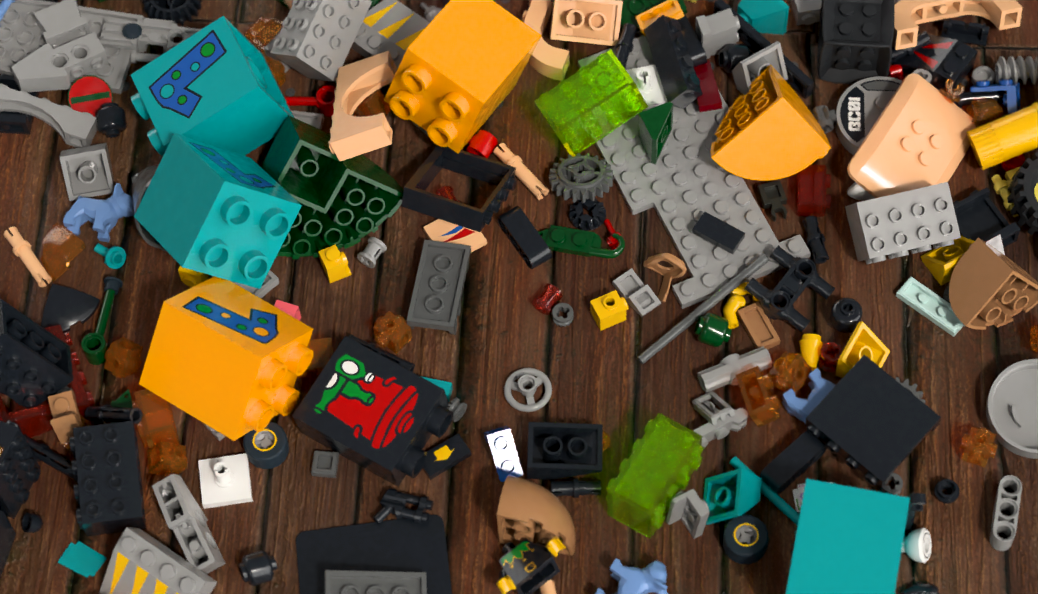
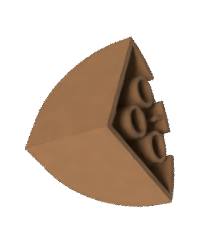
M977 238L968 247V250L960 258L952 272L949 283V300L956 317L965 326L976 330H985L986 326L991 325L1000 327L1012 322V317L1021 311L1027 313L1038 304V282L999 250L982 239Z
M508 475L502 489L497 510L500 544L513 542L517 546L520 542L527 539L532 543L547 544L552 538L558 537L566 547L561 549L559 554L573 556L576 533L573 520L565 505L546 488L532 481Z

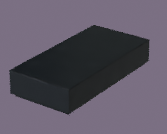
M705 211L692 229V233L731 254H734L745 237V232Z

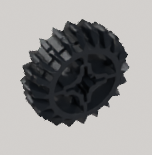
M142 0L145 13H147L149 18L174 21L175 24L180 23L182 26H184V21L191 22V16L197 17L198 11L202 7V0Z

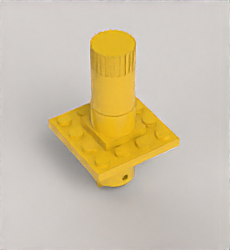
M1038 102L967 131L971 148L982 170L1038 148Z

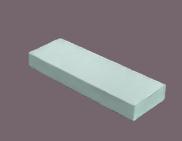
M910 277L897 291V298L953 337L964 326L956 317L949 302L913 277Z

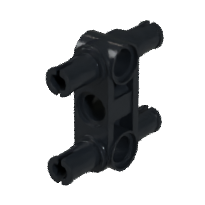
M778 245L770 255V258L786 269L785 272L787 273L774 290H769L755 280V278H752L744 290L761 302V307L764 308V313L768 318L779 319L780 321L785 320L802 333L810 320L794 309V302L806 287H810L826 300L835 290V287L819 276L816 265L812 260L800 257L795 258Z

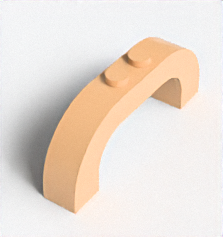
M529 0L530 7L528 11H524L522 22L539 33L541 38L528 62L540 74L551 79L563 81L569 66V51L553 47L542 38L553 10V0Z
M900 0L894 5V36L892 46L895 50L915 47L918 36L917 24L963 15H977L987 18L999 30L1019 27L1022 6L1016 0Z

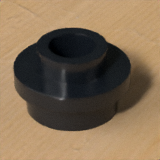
M950 479L939 481L934 489L935 497L940 502L946 504L955 502L960 493L958 485ZM949 490L951 494L945 495L942 491Z

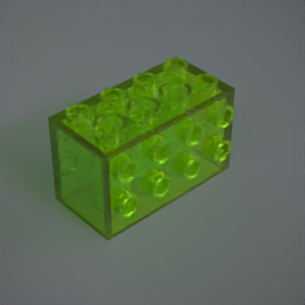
M611 49L599 55L596 60L587 66L581 67L578 72L569 78L562 80L550 91L541 94L534 101L569 155L572 156L581 153L648 108L633 79Z
M658 413L654 420L650 419L644 429L645 435L642 439L638 438L632 447V455L629 459L625 458L619 467V475L616 479L612 478L606 487L608 493L606 501H608V515L650 539L656 529H659L663 524L673 496L681 492L682 489H685L691 474L701 464L703 459L701 453L704 448L701 446V435L661 413Z

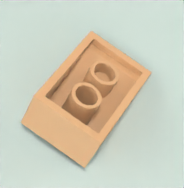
M553 0L549 38L615 46L619 40L623 1Z

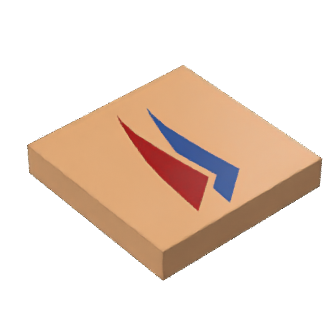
M437 219L423 227L429 240L470 245L471 253L487 245V240L482 232H477L441 219Z

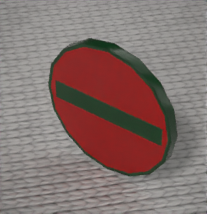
M86 75L78 78L71 85L68 91V103L73 110L82 113L87 112L96 117V111L100 109L101 105L113 103V93L110 85L104 79L93 75Z

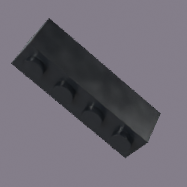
M662 15L644 29L667 102H671L674 106L684 109L703 94L700 80L694 70V63L690 58L687 49L688 45L684 40L680 23L674 18Z

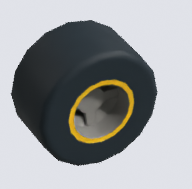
M271 421L261 432L251 430L243 438V447L249 462L261 469H273L281 465L289 453V442L284 429Z
M741 515L733 518L727 523L723 534V548L726 555L732 561L739 564H752L759 561L764 556L768 547V530L759 518L752 515Z

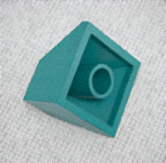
M741 0L738 4L737 13L759 33L781 35L786 33L789 6L783 0Z
M743 468L705 478L703 500L709 507L706 525L741 516L760 502L762 478Z

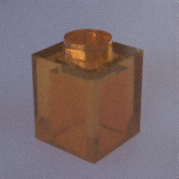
M380 89L370 94L358 105L355 110L359 117L384 113L386 117L391 111L390 105L384 101L385 97Z

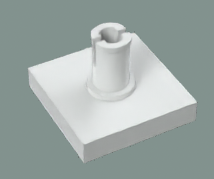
M655 64L616 72L626 114L645 111L667 103Z
M246 453L198 460L204 509L253 501L249 461Z

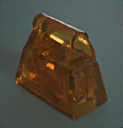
M261 16L244 33V36L252 41V44L263 54L267 62L264 47L281 31L284 20L268 19Z

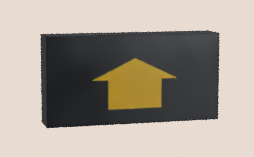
M458 433L427 452V460L422 469L431 480L472 456V453Z

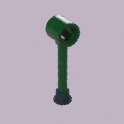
M116 277L104 278L105 296L95 333L87 334L81 342L87 361L93 365L103 364L109 357L104 333L114 296L118 294V290L123 284Z

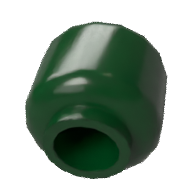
M707 313L704 317H699L694 334H697L699 342L717 348L722 345L723 341L726 343L729 341L732 329L728 328L729 322L726 318L713 313Z

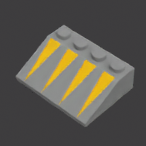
M383 0L368 10L351 48L365 58L389 50L398 68L407 48L430 22L398 0Z
M127 527L113 550L99 593L210 594L217 581L140 528Z

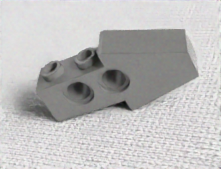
M92 32L54 49L50 43H47L11 66L14 80L21 91L70 89V80L80 78L82 75L93 70L101 69L103 66L108 65V60L104 47L95 32Z
M171 474L152 485L169 529H173L188 562L205 574L226 564L206 524L208 519L181 476Z

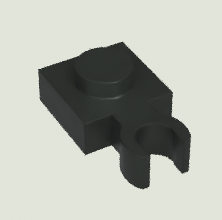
M781 181L758 185L757 190L763 208H771V219L774 222L776 221L775 213L777 212L782 213L784 219H786L787 210L783 205L787 203V198Z

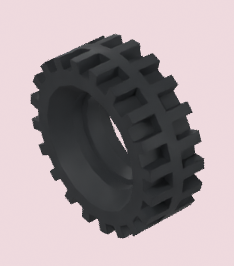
M1036 152L1022 164L1012 177L1013 181L1008 186V191L1012 193L1007 198L1008 203H1014V207L1010 210L1012 215H1019L1020 219L1017 223L1020 226L1026 224L1030 228L1027 232L1030 235L1034 232L1038 233V201L1034 194V188L1038 183V152Z

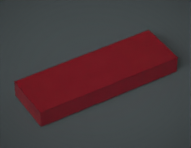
M708 60L706 64L694 67L703 93L696 99L700 112L722 109L721 97L710 61Z

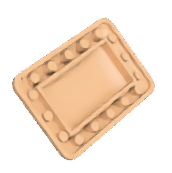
M915 73L909 74L904 78L847 166V172L852 180L875 198L948 182L970 147L967 131L977 128L978 125L971 116L923 77Z

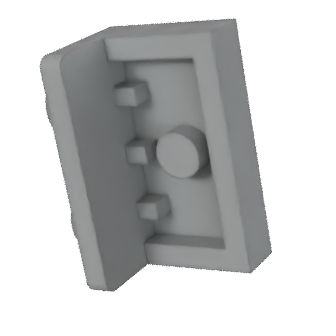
M694 489L687 492L681 491L672 498L666 522L670 525L681 519L695 539L703 534L709 516V507L703 499L699 498Z

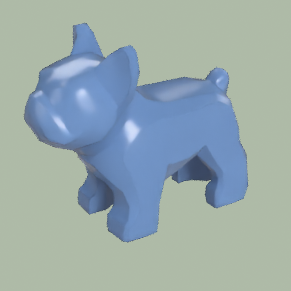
M116 183L112 196L106 200L79 196L71 209L66 212L63 224L67 227L66 230L69 234L79 236L81 225L90 221L93 223V231L98 232V240L109 242V233L118 220L123 217L134 216L133 198L124 193L120 183Z
M818 368L808 375L811 380L808 386L812 391L807 399L796 397L792 388L782 396V404L785 410L805 424L806 417L836 386L831 381L822 378Z
M617 558L610 567V571L613 572L611 577L619 582L617 594H668L666 590L667 571L666 566L662 562L654 561L642 569L623 566ZM598 588L595 594L605 593L602 589Z

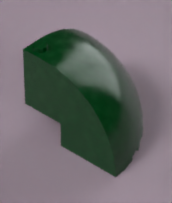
M288 115L272 143L262 166L265 172L302 205L276 258L278 256L292 257V259H299V257L313 256L315 258L319 257L318 251L335 244L338 249L343 247L347 249L361 242V238L371 231L373 233L379 229L378 226L388 217L391 218L402 204L404 189L387 172L363 154L339 161L336 154L331 153L328 145L331 135Z

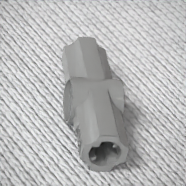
M762 346L743 355L731 354L725 357L720 364L698 372L697 376L703 391L708 393L728 384L732 386L739 385L745 382L750 375L772 367V361L767 348Z

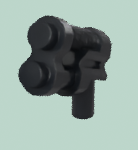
M390 488L380 501L382 508L372 519L377 524H380L391 513L395 514L399 520L407 518L414 520L416 524L427 523L429 513H426V510H432L434 501L429 500L428 496H414ZM407 503L418 505V509L406 508L408 506Z

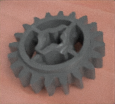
M577 153L576 156L569 154L568 159L560 158V163H553V168L550 169L549 185H551L552 191H556V196L564 195V200L571 198L574 203L577 200L585 203L586 199L595 201V196L602 198L603 192L608 193L609 187L613 186V170H611L610 164H606L605 159L599 161L598 155L590 157L589 153L585 156H581L580 153Z

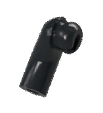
M921 582L915 583L900 592V594L940 593L936 585Z

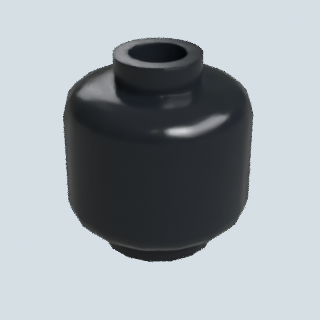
M726 44L718 55L719 66L723 67L726 73H732V70L739 62L750 57L753 53L749 51L745 44Z
M117 103L103 104L96 111L97 129L101 134H106L107 138L119 137L120 133L126 130L125 110Z
M852 298L837 300L832 306L830 321L834 329L842 333L853 332L862 319V307L859 302Z
M265 550L244 555L242 563L238 564L244 583L248 582L251 586L271 581L274 578V570L278 569L274 556H268Z

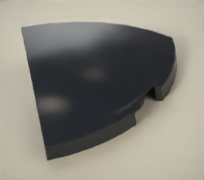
M52 284L46 301L41 327L51 334L68 332L71 330L70 326L75 325L79 321L84 324L95 313L100 304V299L71 288Z

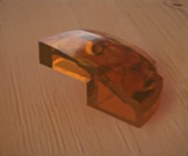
M55 223L48 231L42 244V265L49 276L52 277L53 282L71 267L69 262L86 248L85 243L58 223Z

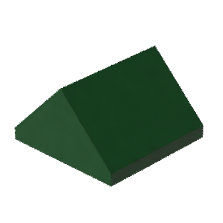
M671 102L639 113L638 138L650 162L655 165L673 128V103Z

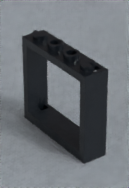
M437 145L404 186L402 207L481 232L485 225L490 224L493 214L498 213L502 201L506 202L510 190L513 191L517 184L515 178L516 167L463 150L457 154L449 147ZM442 168L497 185L481 209L425 191Z

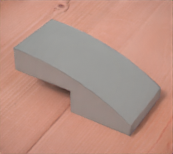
M632 268L612 282V285L619 294L625 298L626 302L641 317L661 304L648 284L644 285Z

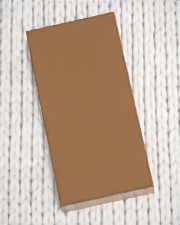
M759 301L737 310V316L756 349L764 346L768 350L780 344V338L765 315Z

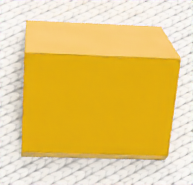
M961 236V238L953 239V245L935 248L920 257L942 286L950 281L952 272L963 256L962 254L975 241Z
M859 321L838 359L835 375L843 378L864 355L882 368L890 353V350L863 321Z

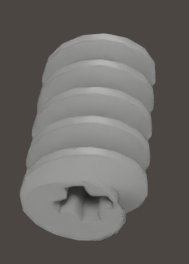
M1003 56L998 58L995 65V84H999L1000 79H1013V83H1017L1018 79H1021L1023 85H1026L1027 79L1030 78L1032 85H1035L1038 78V56L1035 57L1034 61L1031 56H1027L1025 62L1022 56H1018L1016 61L1012 56H1009L1007 61Z

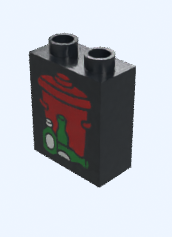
M345 336L292 417L302 434L335 452H339L343 457L399 487L406 475L415 478L420 473L428 456V453L422 449L432 434L438 438L444 435L453 419V411L447 409L450 406H448L449 403L444 389Z

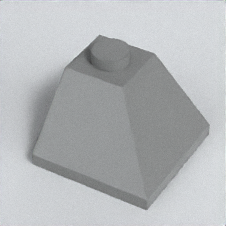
M779 41L737 64L732 70L737 90L746 95L751 88V82L770 64L785 80L788 79Z

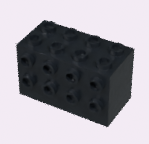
M0 299V393L7 395L18 405H22L31 411L47 400L49 396L54 395L73 381L70 346Z
M0 421V510L7 517L15 519L22 504L27 502L33 483L38 481L41 468L25 436L22 434L20 426L12 421H6V423Z
M127 421L73 428L74 436H70L69 440L73 458H76V460H72V472L75 475V481L78 482V484H74V494L78 506L80 505V508H76L77 523H79L80 529H84L86 536L124 532L127 527L140 528L141 530L146 529L138 440L134 422Z

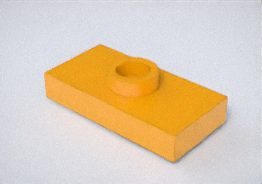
M667 0L635 16L644 36H646L644 29L662 15L676 20L685 16L677 0Z

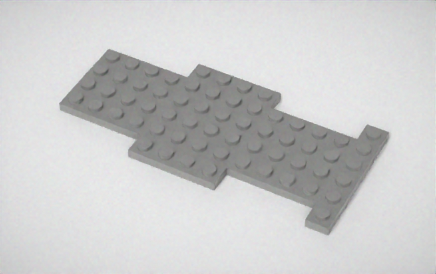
M646 36L633 40L634 48L629 53L625 69H617L612 66L617 50L616 47L578 60V67L613 130L610 133L594 138L595 146L602 159L606 160V164L611 165L613 180L631 214L635 215L654 207L691 276L690 279L672 285V291L682 309L711 297L762 254L766 255L769 261L743 283L750 282L752 278L758 279L783 269L784 267L770 258V255L778 245L795 258H810L811 252L800 234L778 242L744 179L728 172L711 158V144L717 141L718 138L715 132L729 110L720 92L722 109L700 112L696 100L684 109L673 105V128L655 165L650 162L638 138L639 113L642 111L626 114L616 73L617 71L655 64ZM704 211L745 232V237L734 254L692 233L693 227Z

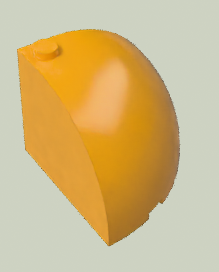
M770 64L751 82V88L748 93L742 96L739 95L729 108L715 132L718 138L717 141L711 144L710 152L711 158L728 172L746 179L768 181L789 177L802 171L817 159L826 156L831 146L823 129L808 107Z

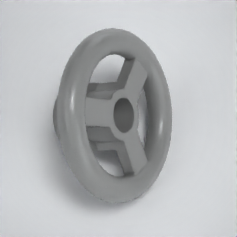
M522 368L513 372L508 377L504 385V395L507 402L513 408L523 412H533L541 409L548 403L552 395V385L549 378L542 371L534 368ZM543 383L545 386L544 396L535 403L533 395L537 387ZM511 389L521 392L526 397L527 405L517 402L512 396Z

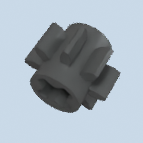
M821 105L811 111L825 134L834 129L833 125H836L835 120L837 119L834 109L829 111L827 106Z

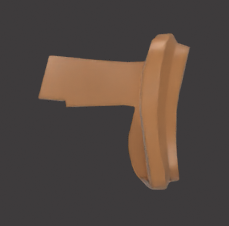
M661 253L650 256L643 262L644 267L664 276L658 299L660 302L666 303L672 279L682 277L687 271L684 261L672 254ZM666 261L671 263L673 267H664L658 264V262Z

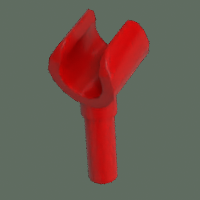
M900 65L890 66L888 77L903 81L902 67Z
M606 219L604 223L611 235L606 238V241L613 250L617 248L618 240L613 238L612 234L616 233L620 236L621 234L618 231L616 232L610 220Z

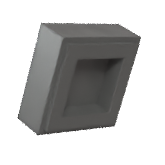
M314 450L312 476L336 478L339 452Z

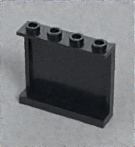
M864 355L806 417L805 425L807 426L806 430L813 437H820L826 442L825 446L832 453L842 455L845 458V463L850 468L861 471L864 474V479L869 484L882 488L887 478L926 435L939 426L941 417Z

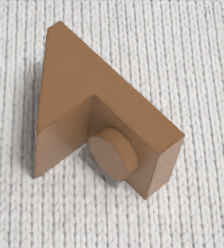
M73 390L48 397L53 416L50 423L61 444L70 442L69 437L74 436L73 428L83 427Z

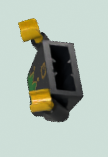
M558 537L552 538L547 544L532 543L528 539L523 540L517 546L513 542L506 543L502 548L504 556L499 560L502 569L499 571L497 586L501 593L506 594L512 589L516 590L518 594H532L560 572L553 556L557 557L559 551L566 548Z

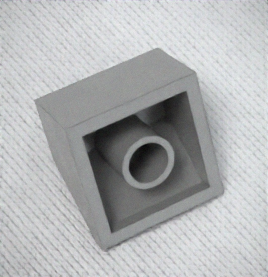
M107 143L61 151L60 162L69 201L77 200L79 196L89 198L113 193L114 179Z

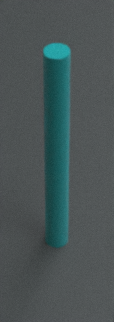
M736 456L729 462L735 469L743 468L755 474ZM762 480L761 493L798 526L800 514Z

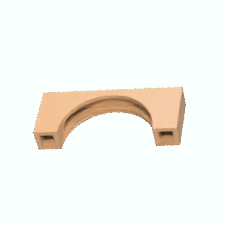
M389 50L339 67L337 87L334 90V112L331 115V138L328 141L331 153L336 154L339 161L392 144L393 130L384 113L366 117L352 116L355 109L365 98L381 87L392 83L398 68Z

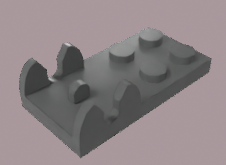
M424 240L407 316L408 329H414L416 326L450 331L451 335H456L457 316H460L461 297L471 254L470 245Z
M325 570V594H427L426 572Z

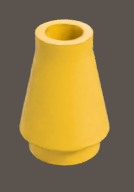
M803 334L802 339L799 341L802 369L814 371L817 368L823 342L820 335Z

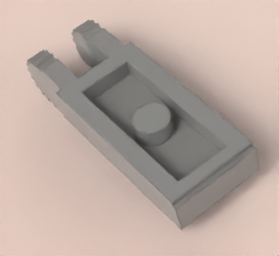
M737 408V410H734L735 416L725 415L726 420L721 421L718 418L716 419L718 424L714 426L708 422L687 433L684 447L688 453L695 449L699 451L705 448L711 440L715 438L720 440L726 437L730 430L740 431L741 428L747 425V411L743 408Z

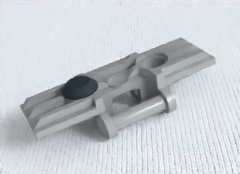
M143 18L142 20H137V22L105 19L99 41L102 46L132 49L131 63H137V61L150 63L161 55L140 53L147 50L148 44L163 46L165 53L179 44L173 42L174 37L183 38L181 41L183 42L201 29L177 27L174 21Z

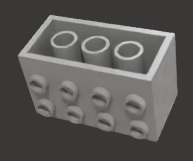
M293 0L290 12L283 21L282 29L273 42L270 54L309 79L335 82L338 76V69L343 66L372 2L370 0Z
M948 182L845 206L858 262L865 260L866 265L886 260L885 255L892 259L909 255L908 250L911 251V254L931 250L932 244L934 249L953 245V239L961 238Z

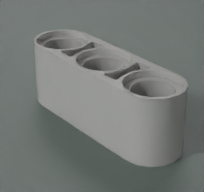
M1013 475L1004 476L1000 480L995 496L990 544L998 551H1005L1011 547L1017 529L1022 483ZM1003 488H1011L1014 493H1008ZM1006 510L1011 513V516H1005L1000 511ZM1004 533L1008 536V539H1002L997 534Z

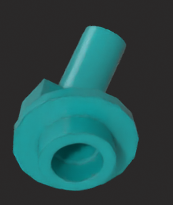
M100 243L95 246L94 251L105 257L104 263L109 268L118 269L125 263L126 253L123 248L113 246L108 249Z

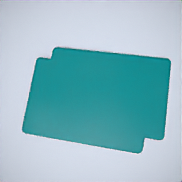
M78 541L76 544L72 542L69 544L58 563L87 578L89 575L93 577L107 558Z

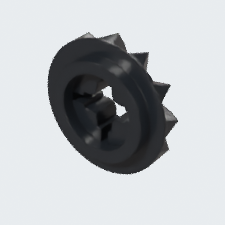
M596 198L595 201L586 199L585 203L577 200L573 205H570L569 219L578 229L594 230L600 227L606 218L603 202L597 201ZM583 208L588 211L592 210V217L588 214L583 215Z

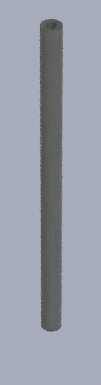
M762 254L637 356L641 364L647 362L697 321L700 316H703L769 261L766 255Z

